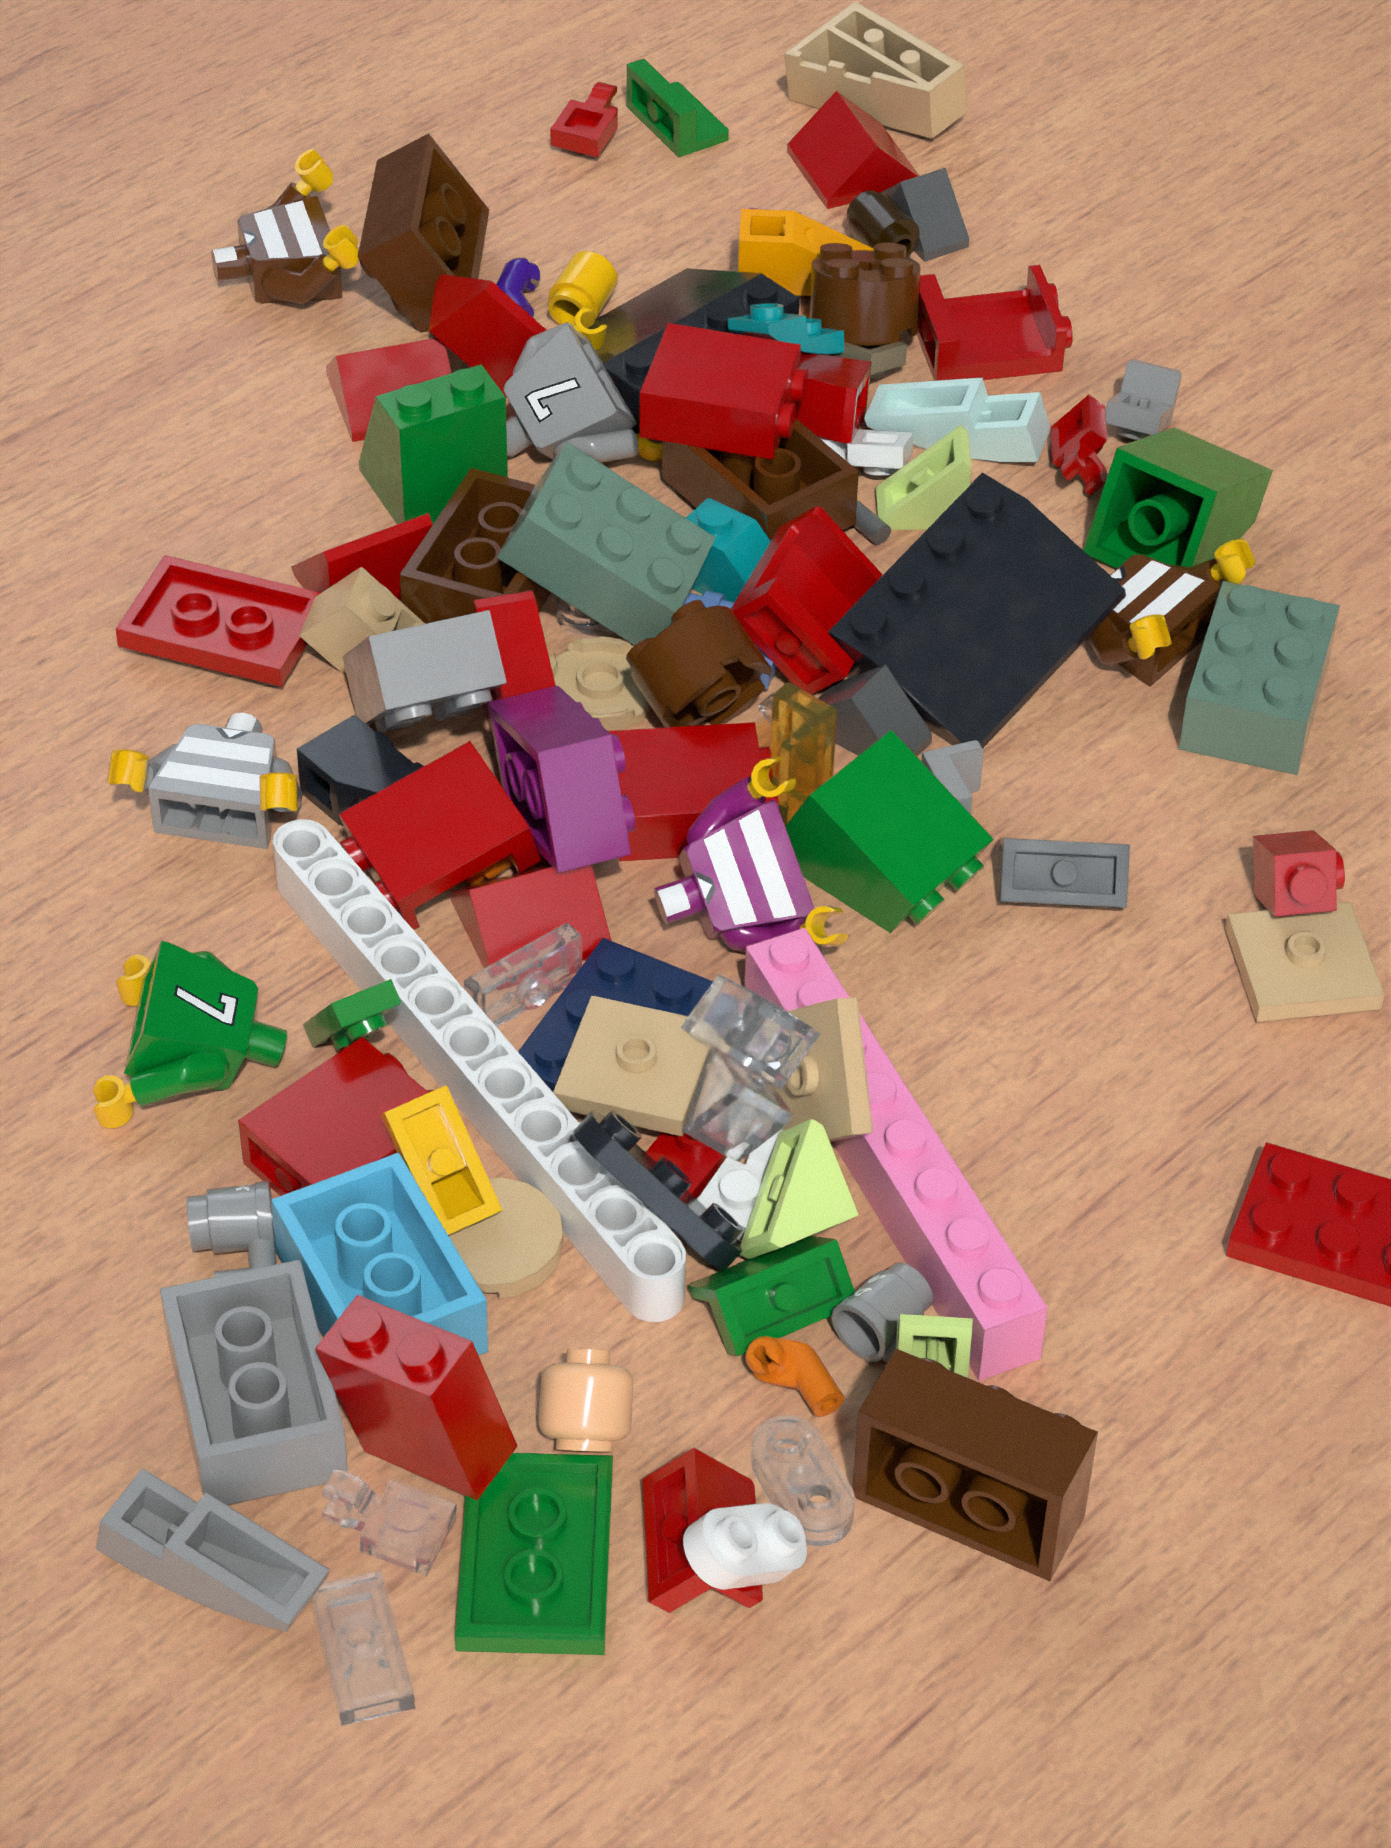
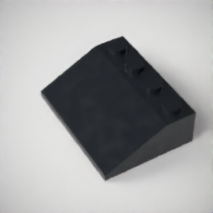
M686 268L595 319V323L588 329H596L601 325H607L605 344L595 351L637 422V425L631 428L636 434L640 433V391L668 323L732 333L728 330V318L749 315L751 305L766 303L782 304L784 313L799 315L800 298L762 273Z
M982 472L828 631V634L854 661L847 678L886 665L931 732L951 745L977 740L981 747L984 748L1126 597V591L1028 499Z

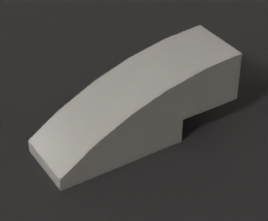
M143 1468L101 1519L99 1524L96 1550L133 1572L213 1610L285 1632L290 1629L327 1579L330 1571L325 1566L210 1494L205 1493L197 1503Z

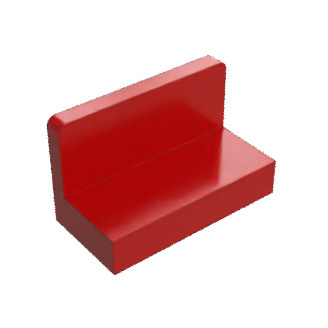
M692 1448L643 1478L649 1603L670 1613L711 1588L748 1608L763 1601L762 1585L725 1590L708 1585L692 1569L683 1546V1537L688 1526L710 1510L756 1504L753 1481L696 1448Z

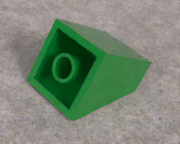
M481 364L471 368L460 369L454 373L418 384L407 385L398 390L375 397L359 459V470L396 524L429 513L434 524L471 468L508 477L506 397Z
M1175 427L1117 447L1083 551L1090 557L1114 568L1120 567L1131 556L1140 554L1168 565L1192 567L1207 560L1216 559L1214 553L1221 545L1231 540L1240 539L1255 523L1273 470Z
M892 730L812 792L785 826L803 877L889 933L893 932L909 917L916 925L925 920L945 900L939 892L948 884L956 891L963 888L983 869L984 865L978 857L994 840Z

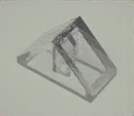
M713 1046L706 1058L682 1131L724 1156L740 1162L784 1128L793 1114L769 1077L718 1047Z

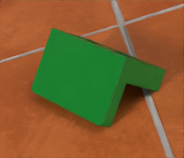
M644 58L627 64L626 107L678 158L729 140V129L681 83H669Z
M808 1236L779 1249L728 1267L725 1271L721 1270L688 1284L692 1299L710 1302L727 1354L734 1356L746 1353L748 1345L758 1337L781 1338L832 1316L833 1309L844 1299L855 1293L837 1239Z

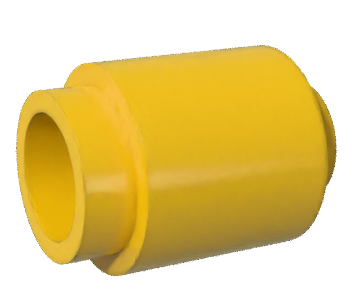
M580 251L575 253L549 291L548 311L551 317L559 325L567 322L573 326L577 312L581 308L588 307L596 312V319L618 284V275L613 265L607 258L595 252Z

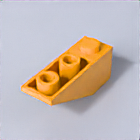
M741 209L738 272L762 273L794 295L811 297L812 262L820 257V246L828 243H842L850 245L852 250L874 251V249L796 211Z

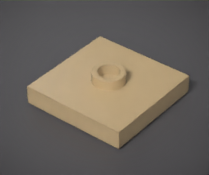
M1351 902L1337 903V911L1275 917L1269 910L1228 914L1225 930L1256 1022L1382 1009L1385 994Z
M591 995L553 1093L570 1112L588 1115L594 1110L606 1116L611 1110H614L633 1126L683 1136L718 1040V1023Z
M857 997L836 998L764 1017L777 1127L786 1130L813 1119L824 1126L829 1141L872 1133L873 1125Z

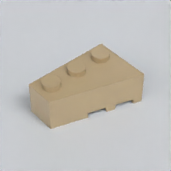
M856 1L784 53L789 100L821 108L833 93L838 91L883 126L931 139L967 113L965 65Z

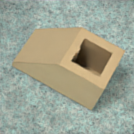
M360 567L315 597L299 636L341 673L346 674L343 656L368 636L426 623L419 619L364 568Z

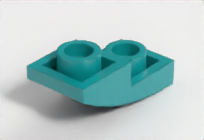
M766 303L751 305L749 315L728 318V330L734 334L801 344V352L835 354L844 352V330L822 328L821 319L784 313L782 304Z

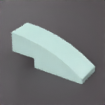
M983 378L879 385L864 417L867 427L873 430L913 433V445L928 449L961 425L968 431L971 459L996 462H1038L1051 429L1041 392L988 396Z

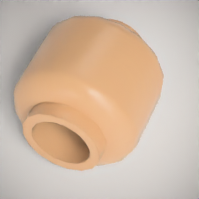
M567 1349L566 1363H554L543 1370L541 1375L539 1426L544 1435L556 1439V1450L612 1452L613 1441H620L630 1433L633 1377L626 1368L609 1365V1350Z

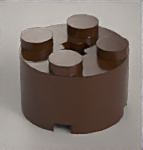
M842 243L824 244L820 246V257L812 262L810 318L821 319L822 328L844 330V342L853 345H887L900 342V332L905 330L908 331L910 337H913L918 332L921 267L918 262L906 257V247L897 243L874 245V251L852 250L850 245Z
M694 600L683 605L673 614L671 618L673 624L660 632L656 637L647 638L637 643L626 655V660L631 666L633 681L664 727L696 726L707 720L710 725L727 723L744 711L762 693L765 688L759 679L762 673L771 676L772 672L771 666L729 607L711 606L706 608L701 600Z

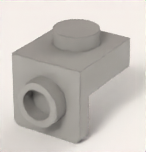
M1136 359L1129 361L1126 365L1121 391L1107 402L1105 411L1106 424L1118 426L1117 433L1119 435L1135 440L1164 431L1171 425L1182 373L1179 370Z
M974 740L922 752L921 762L971 814L972 795L970 793L977 792L981 785L984 750L979 741Z

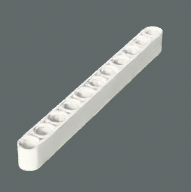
M306 819L290 821L279 827L273 835L276 883L280 895L361 991L392 979L401 1004L384 1015L386 1022L441 1087L447 1085L454 1103L517 1179L527 1182L542 1191L561 1214L563 1234L628 1312L637 1319L646 1322H662L677 1315L685 1303L686 1250L678 1237L666 1223L584 1149L573 1134V1130L580 1123L329 831L320 823Z

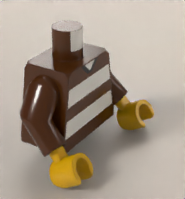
M314 149L303 152L295 162V171L302 178L297 184L291 182L274 204L268 208L242 215L238 219V246L213 249L211 251L216 280L224 281L247 277L254 300L258 303L293 302L304 304L309 301L342 298L341 268L350 269L359 261L357 257L359 251L357 248L358 238L346 225L337 226L330 231L318 196L310 197L309 195L312 190L321 192L328 189L333 183L332 170Z
M1244 539L1231 540L1221 545L1215 551L1214 556L1216 559H1210L1192 567L1168 565L1142 554L1131 556L1110 574L1125 589L1126 597L1086 638L1093 647L1100 662L1109 666L1119 664L1141 682L1151 687L1205 639L1222 582L1240 584L1246 577L1245 569H1250L1255 565L1256 561L1247 541Z

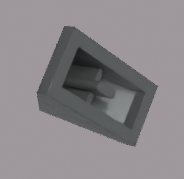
M946 168L902 181L881 192L889 195L918 225L920 235L914 252L924 262L969 247L970 238Z
M886 665L834 683L799 716L800 726L858 756L890 730L916 756L932 743L931 731Z

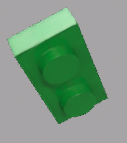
M389 979L329 1004L306 1021L303 1026L313 1048L332 1040L336 1051L348 1047L361 1037L367 1039L373 1036V1032L388 1026L384 1015L399 1006L401 1000L392 979Z

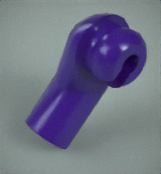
M514 258L505 264L496 285L529 315L534 316V309L524 296L523 291L530 292L536 288L531 283V279L540 281L541 273L539 267L534 263H530L526 258Z

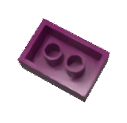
M559 686L487 702L502 787L530 826L537 850L551 866L560 873L631 855L628 832L635 830V817L629 798L626 794L621 795L618 773L625 771L626 763L618 736L616 734L611 735L602 726L598 718H593L584 709L581 702H576Z

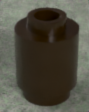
M868 190L856 196L847 209L849 229L859 242L873 249L874 245L879 243L901 244L906 247V257H909L914 251L919 240V227L889 195Z

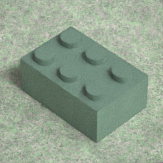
M566 442L536 483L497 558L625 640L636 645L647 638L656 637L670 626L673 614L683 606L716 537L572 444Z
M1223 581L1187 694L1179 750L1298 775L1331 656L1340 605L1318 601L1309 597H1298L1260 589L1251 585H1240Z

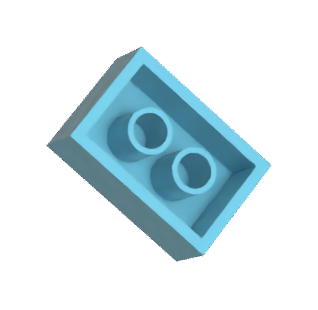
M399 1152L271 1200L276 1253L282 1263L295 1260L301 1261L317 1326L323 1337L353 1299L360 1295L471 1340L478 1355L488 1352L487 1300Z

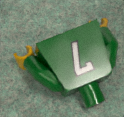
M161 940L151 963L144 955H131L123 965L125 976L122 975L116 980L121 1001L129 1006H137L124 1074L131 1076L130 1083L124 1084L119 1077L114 1075L100 1077L93 1088V1093L98 1102L93 1111L101 1126L117 1128L126 1124L133 1116V1102L137 1101L140 1106H146L180 1094L207 1089L220 1091L227 1089L235 1078L244 1058L274 1068L277 1067L286 1044L287 1030L253 1020L259 989L253 980L233 972L209 951L191 953L172 943Z

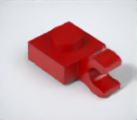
M597 82L585 103L570 99L550 128L551 146L598 157L618 128V107L610 105L617 93V86Z
M1088 394L1051 426L1050 432L1052 463L1062 470L1064 478L1068 481L1079 474L1084 480L1085 492L1091 496L1105 484L1108 476L1105 466L1097 457V454L1107 442L1105 405Z

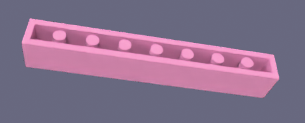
M806 928L746 946L744 999L765 1034L764 1017L836 998H850ZM860 1014L873 1130L870 1134L832 1141L833 1145L906 1264L916 1269L928 1282L933 1293L932 1306L938 1316L973 1318L969 1366L978 1381L1041 1359L1048 1311L1047 1305Z

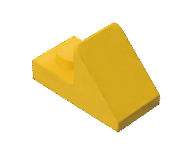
M447 1085L381 1115L397 1153L399 1152L448 1235L503 1211Z

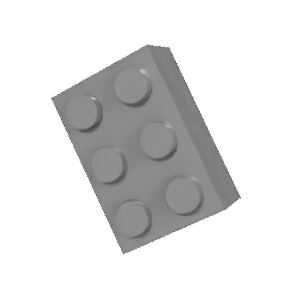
M490 610L368 636L343 656L356 716L367 725L376 724L377 731L382 733L411 727L413 723L422 721V717L432 715L433 710L436 721L469 714L471 710L482 707L481 704L491 702L490 692L507 683Z
M295 1260L160 1288L167 1341L202 1495L208 1493L222 1503L231 1505L349 1479L344 1425L334 1388L315 1350L321 1341L301 1261Z

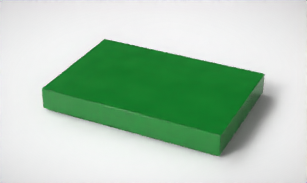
M512 1453L478 1500L465 1496L455 1627L456 1651L605 1655L613 1455Z

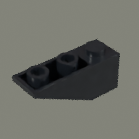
M355 715L297 748L299 782L302 794L341 826L344 825L340 818V813L424 767L418 762L413 763L393 746L384 733L374 731Z

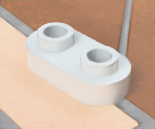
M771 1503L710 1510L688 1526L683 1537L684 1551L692 1569L708 1585L722 1590L779 1582L800 1568L807 1556L806 1537L800 1521L789 1511Z

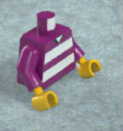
M776 756L756 764L751 777H745L714 797L688 829V846L679 855L685 878L654 888L655 899L666 924L698 913L708 939L722 938L723 942L730 949L746 952V946L802 928H806L813 941L820 945L840 946L846 942L848 934L839 933L828 936L824 930L825 921L829 916L841 914L844 911L841 908L829 906L814 908L775 799L764 803L766 797H775L791 792L795 787V778L782 783L779 787L774 786L770 782V768L774 764L780 763L784 759L783 757Z

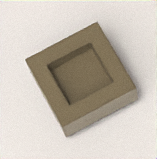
M844 342V352L829 354V356L872 361L870 379H877L883 376L884 371L906 365L907 344L896 342L887 345L869 346L853 345Z

